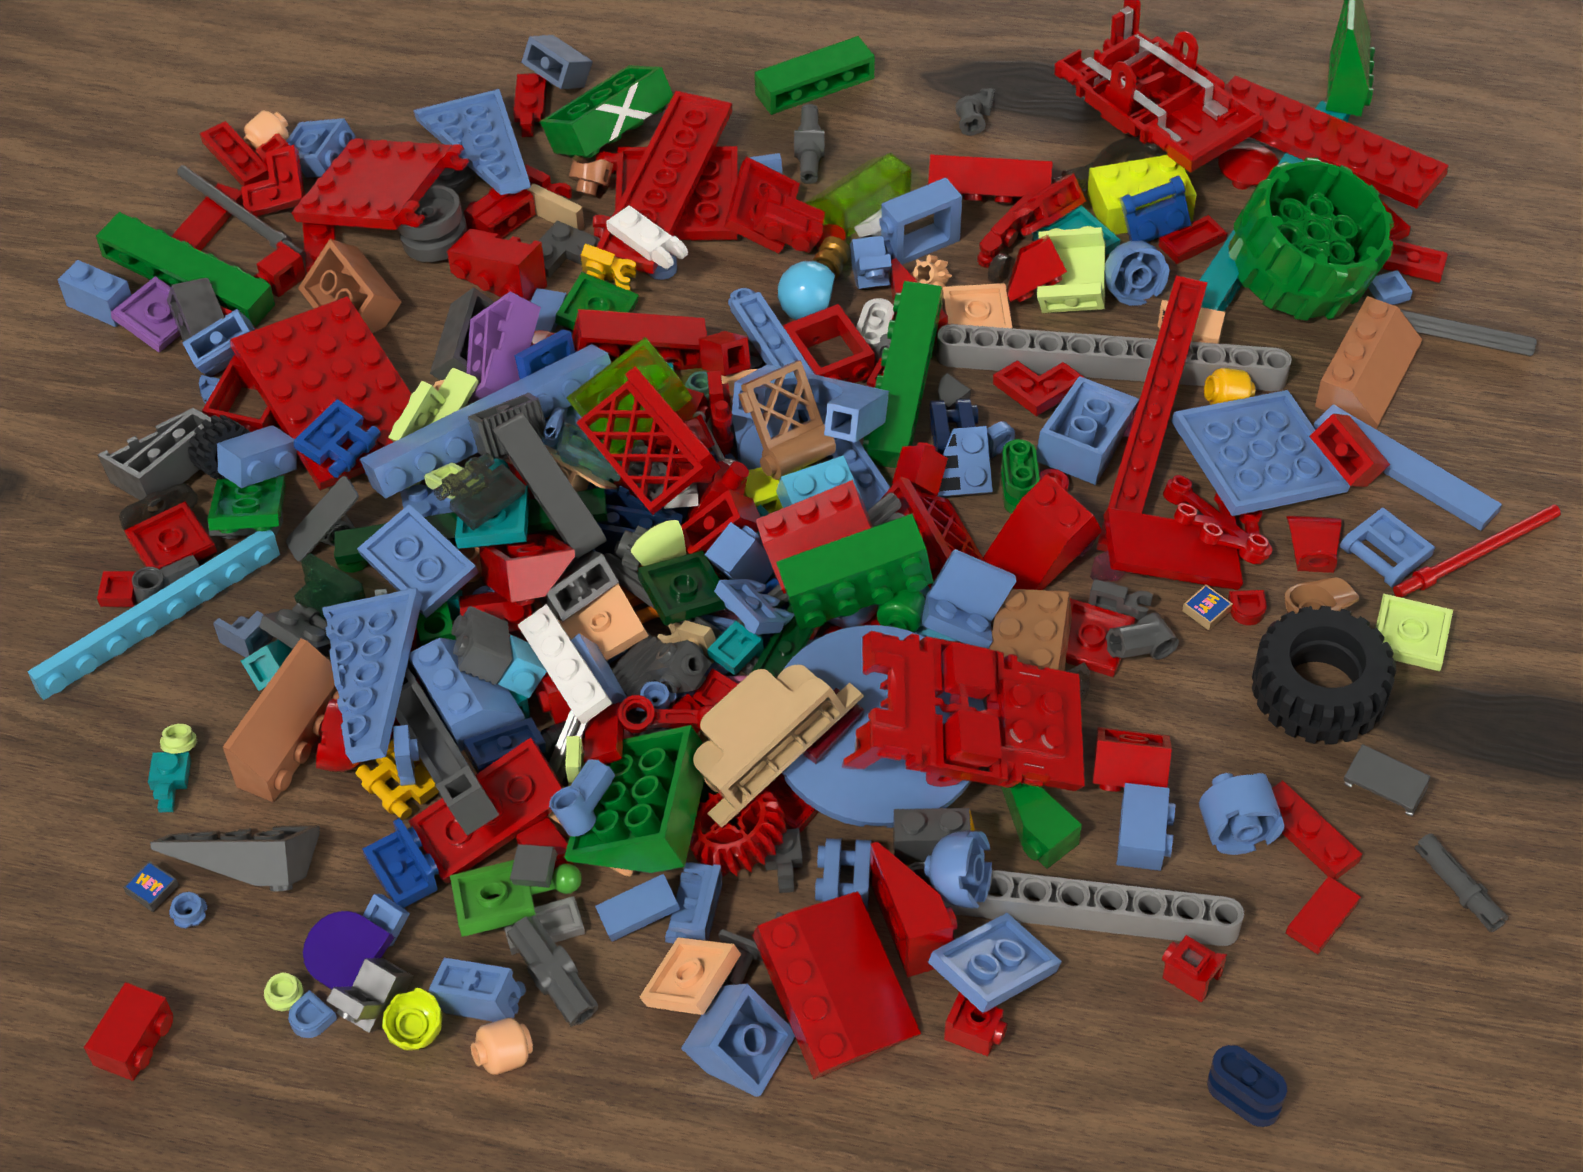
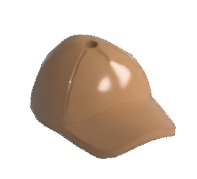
M1337 577L1300 583L1288 588L1285 592L1287 613L1294 611L1295 614L1299 612L1300 608L1312 606L1313 610L1319 609L1320 606H1332L1331 610L1341 611V608L1345 609L1359 601V595L1345 580Z

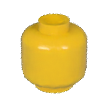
M1216 369L1212 375L1206 378L1204 384V397L1209 401L1210 405L1255 396V384L1251 382L1249 374L1241 369Z

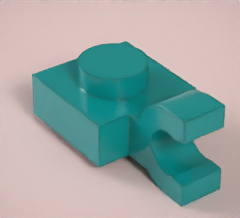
M189 751L178 754L155 752L152 754L148 784L150 790H154V800L159 799L157 807L159 813L174 812L176 789H187L192 761Z

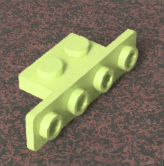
M452 368L438 391L431 384L421 381L416 391L411 395L402 415L395 422L388 438L395 442L464 408L478 386L479 380L470 374Z

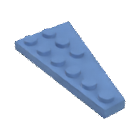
M499 89L414 110L416 121L442 144L462 145L464 150L458 157L468 159L469 163L467 166L500 195L516 194L524 189L531 188Z
M418 588L322 607L323 615L327 620L326 634L331 644L329 653L334 684L339 694L337 703L343 718L341 728L345 752L352 763L383 758L387 755L423 599Z

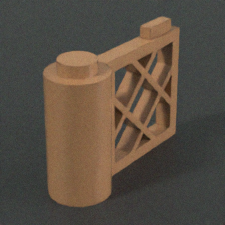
M801 360L794 361L741 385L743 392L739 393L738 396L744 412H750L764 449L762 451V458H760V465L767 476L778 480L781 476L793 473L835 453L834 437L824 435L825 425L821 419ZM794 371L798 382L794 394L781 388L786 374ZM764 385L772 389L766 406L758 403L754 388ZM779 393L791 399L786 415L773 410ZM798 403L806 406L811 420L801 424L792 419ZM771 415L783 421L779 434L774 437H770L767 429Z

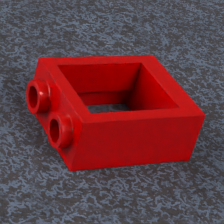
M839 304L782 325L815 375L856 383L869 378L875 368V353ZM841 336L854 355L821 368L807 348Z
M233 355L202 409V413L209 417L216 415L219 418L220 415H225L244 426L250 432L271 425L278 428L279 424L268 406L260 419L228 412L242 387L257 390L236 355Z

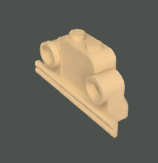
M791 665L785 668L778 675L777 679L765 669H758L750 673L707 712L700 723L701 730L708 737L709 741L703 743L696 750L693 762L703 775L707 785L723 797L708 812V815L722 828L857 704L864 695L850 682L838 694H835L828 684L822 679L817 678L803 665Z

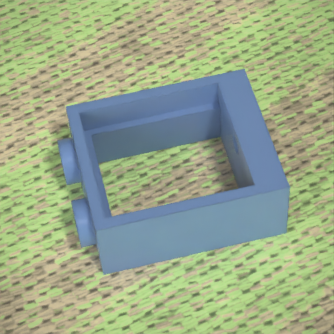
M946 177L882 203L879 224L881 236L884 238L885 253L890 254L891 260L896 258L903 265L960 241L962 195ZM934 213L933 224L904 235V225Z

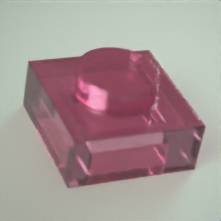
M1106 551L1094 558L1090 577L1093 581L1097 579L1105 582L1109 580L1114 582L1120 579L1126 572L1111 569L1109 553Z

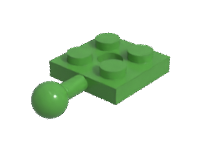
M514 860L450 875L461 936L464 937L512 925L525 916H536L532 895L554 889L564 894L575 892L582 882L580 870L572 864L558 866L553 872L550 888L514 885L510 880ZM490 895H500L495 899H486Z

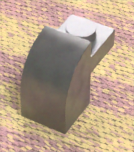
M384 958L365 959L351 987H333L327 1002L339 1009L337 1012L339 1016L371 1033L382 1027L385 1009L395 995L407 992L414 976Z

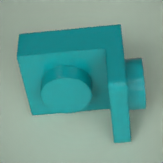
M735 620L707 649L708 656L736 675L755 655L758 658L761 656L764 650L763 638L761 635L751 633Z

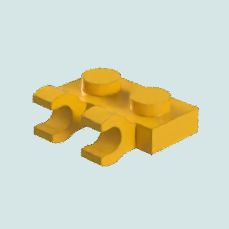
M585 243L581 253L582 271L603 281L604 279L611 282L613 280L616 286L630 291L631 287L628 286L631 282L630 278L624 276L636 277V263L630 259L617 258L613 253Z

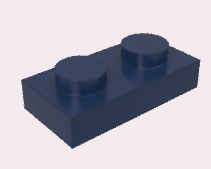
M532 718L463 740L464 751L477 774L530 737L536 742L542 753L546 752V742Z

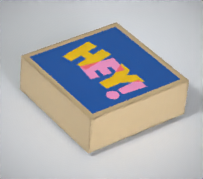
M1205 585L1183 604L1182 611L1207 630H1210L1231 612L1233 603L1208 585Z

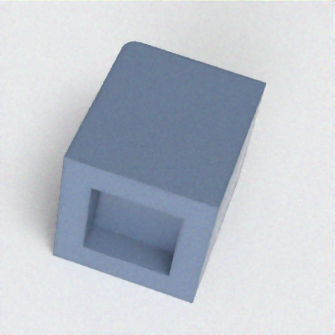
M256 611L249 619L244 616L239 617L232 625L220 618L213 623L219 642L245 658L266 646L274 636L259 628L262 616L264 615L259 611Z

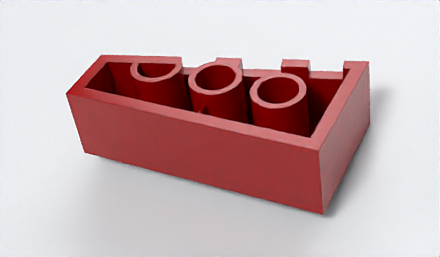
M578 309L572 338L575 352L591 344L607 352L614 369L673 363V369L677 371L702 368L699 338L707 336L705 318Z

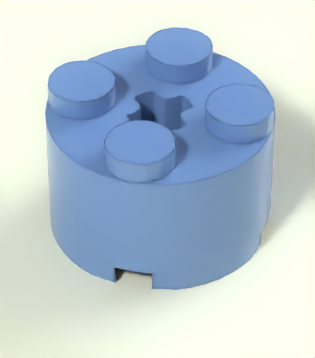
M1230 773L1218 775L1212 780L1213 786L1200 798L1199 808L1212 845H1216L1217 850L1223 854L1238 855L1255 851L1254 844L1265 840L1268 845L1275 841L1284 830L1285 825L1267 775L1264 773L1235 777Z

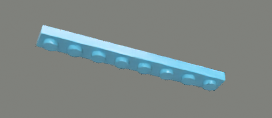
M271 530L255 532L27 671L36 692L43 700L55 693L61 692L74 681L93 672L100 665L124 653L126 649L153 635L160 628L175 619L181 618L186 612L204 601L210 600L230 585L241 581L245 576L261 566L270 563L280 555L274 533Z

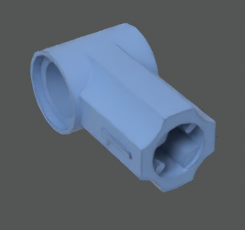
M588 759L571 786L560 789L552 796L549 802V807L569 836H580L594 826L596 815L593 810L615 777L611 768L602 764L599 760Z

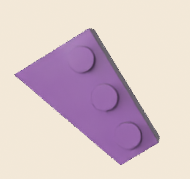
M510 291L470 319L466 373L476 377L479 380V384L470 397L469 402L474 403L520 380L514 355L531 346L541 309L540 306Z

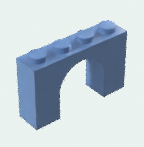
M767 364L737 380L734 384L732 414L752 419L750 412H744L738 396L739 393L743 392L741 385L781 367ZM794 371L786 374L781 388L793 394L798 383ZM806 373L818 410L826 414L825 436L857 442L885 423L889 391ZM764 385L754 388L758 403L766 406L772 389ZM779 393L773 410L777 412L788 410L791 399ZM798 403L796 410H807V408Z

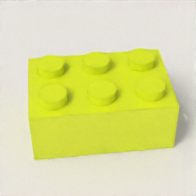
M1167 155L1089 169L1087 197L1096 218L1115 235L1128 233L1120 197L1128 194L1131 196L1169 183L1170 178L1179 175L1185 187L1184 194L1190 221H1193L1197 194L1185 168ZM1169 195L1167 197L1161 198L1159 200L1153 201L1151 203L1145 204L1135 209H1142L1144 207L1166 200L1173 196Z

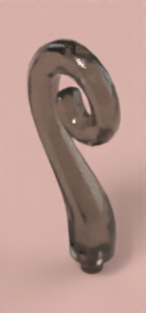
M1140 137L1120 139L1104 148L1089 164L1063 170L1061 177L1052 179V184L1066 175L1074 173L1081 190L1085 191L1088 187L1090 168L1111 165L1118 158L1129 154L1126 162L1145 159V153L1157 157L1167 155V152L1154 143H1142Z

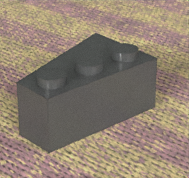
M191 408L156 425V432L140 440L136 436L126 440L128 446L112 454H109L107 450L98 454L110 483L150 507H154L199 470L189 458L192 455L188 453V448L194 446L189 441L191 437H197L198 434L194 432L197 427L200 429L204 428L201 422L205 419L211 422V417Z

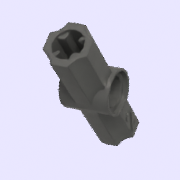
M535 915L525 916L514 923V926L507 932L508 938L528 965V972L543 995H549L570 1027L580 1025L590 1019L599 1009L598 1004L578 977L577 968L566 950L560 945L556 946L547 930Z

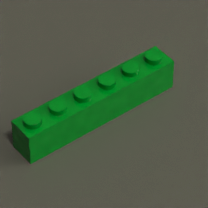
M118 212L96 235L102 257L149 280L156 276L171 287L173 284L208 278L219 305L231 311L238 309L255 327L275 306L271 285L266 280L255 278L235 265H228L218 260L213 254L199 251L186 241H179L168 236L163 230L154 229L136 217H129Z
M904 281L902 292H896L893 312H897L896 320H890L887 339H891L889 348L884 347L881 366L885 367L884 375L877 376L875 387L889 391L886 421L864 436L863 440L864 449L868 451V455L877 466L896 468L902 446H913L942 308V286Z

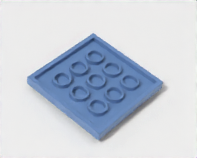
M1288 390L1176 411L1173 414L1172 424L1232 516L1345 493L1350 488V485L1309 437L1315 429Z

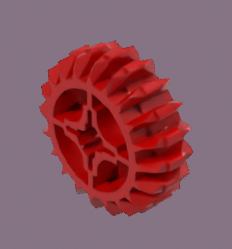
M765 788L722 828L708 815V812L723 797L719 793L716 795L708 793L709 800L706 803L699 802V811L696 815L689 847L696 860L701 864L721 865L723 877L730 871L738 877L741 870L745 868L752 873L753 865L757 863L765 865V857L767 855H776L775 846L784 843L782 834L787 831L785 812L776 796Z

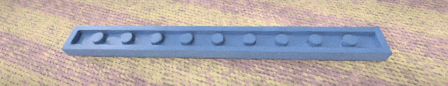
M760 292L731 301L732 313L766 365L783 367L794 361L801 360L805 372L814 374ZM798 410V414L804 422L811 420L807 410ZM819 412L823 424L825 425L826 414ZM834 438L836 451L834 454L827 456V458L832 460L844 456L868 511L880 501L890 489V486L859 440L852 442Z

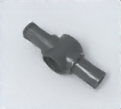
M814 104L802 106L801 125L798 127V130H794V157H797L800 161V179L805 184H813L818 180V162L821 160V157H824V130H821L819 126L818 107Z

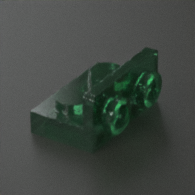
M309 553L301 561L306 584L294 595L295 601L306 608L313 607L320 612V616L325 620L322 607L366 598L362 583L313 554Z

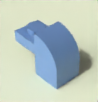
M883 236L852 239L849 247L851 249L852 268L857 288L863 289L890 285L888 272L892 265L890 254L885 253Z

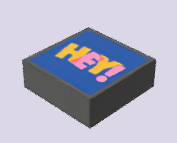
M148 861L123 888L128 896L154 912L179 884L176 878Z

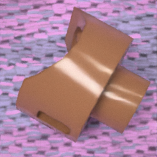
M574 155L569 178L578 181L576 192L595 197L598 187L608 188L613 164L603 159L588 163L587 160Z

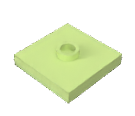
M1383 593L1375 628L1385 637L1383 643L1388 642L1394 653L1392 657L1394 661L1440 671L1453 610Z

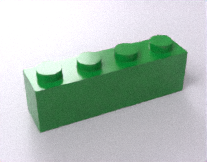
M856 36L755 71V95L769 114L773 115L874 79L875 56L862 39Z

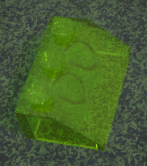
M888 153L868 160L805 203L825 211L823 223L840 226L844 229L847 238L856 232L854 228L856 225L882 208V203L911 192L912 168L893 154Z
M646 337L566 397L582 418L627 382L628 378L625 374L636 366L675 412L693 399L681 379ZM631 393L619 402L618 410L633 409L634 397ZM608 418L597 419L589 428L592 432H606ZM616 418L613 432H628L631 418ZM638 418L636 432H650L653 419ZM612 440L610 453H623L627 440Z

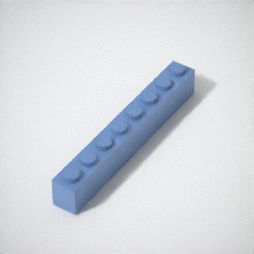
M591 344L360 458L372 488L386 499L424 480L425 474L449 463L456 464L477 453V446L468 420L470 415L530 393L539 398L545 419L551 416L555 408L562 407L565 409L617 383L618 380L607 352Z

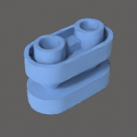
M826 838L825 846H818L817 867L824 868L823 878H816L815 901L824 902L859 891L868 911L871 840L856 839L855 851L842 850L841 839ZM841 865L854 866L853 883H840Z

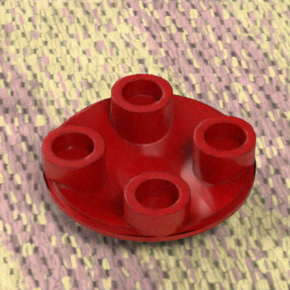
M1248 142L1235 145L1222 153L1218 160L1221 172L1228 179L1232 180V185L1240 190L1248 189L1250 185H1258L1259 182L1266 180L1272 169L1279 163L1278 158L1270 149Z

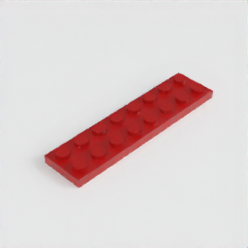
M1235 75L1224 87L1226 92L1264 117L1263 128L1250 136L1251 138L1302 160L1305 158H1318L1321 162L1336 166L1342 164L1352 169L1353 174L1369 186L1372 184L1379 193L1418 209L1447 175L1448 164Z
M675 91L612 217L627 206H631L672 236L732 114V103ZM606 227L597 248L613 253L617 258L634 261L636 263L635 270L650 274L655 273L658 266L657 263L646 259L609 232Z

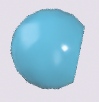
M801 261L792 265L782 274L778 285V300L782 309L790 318L797 320L828 308L835 274L826 265L817 261Z

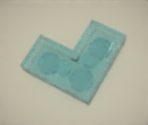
M564 422L559 432L556 454L560 456V459L575 467H578L580 464L589 468L592 474L605 480H610L611 478L619 481L620 475L594 446L580 428ZM617 461L622 467L623 461Z

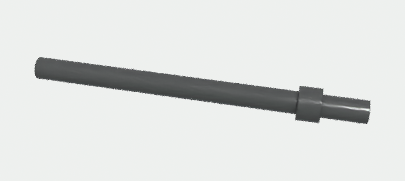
M182 165L178 168L177 175L267 239L270 242V246L277 250L276 244L282 241L302 256V261L305 259L306 252L293 244L292 239L285 233L272 229L186 166Z

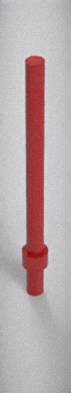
M1553 504L1432 567L1425 566L1413 572L1411 578L1395 585L1393 592L1396 597L1403 598L1418 589L1426 590L1435 585L1437 579L1559 517L1561 511L1557 505Z

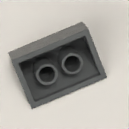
M475 287L450 305L430 374L438 380L446 379L452 368L465 373L467 371L470 319L494 303L493 300Z

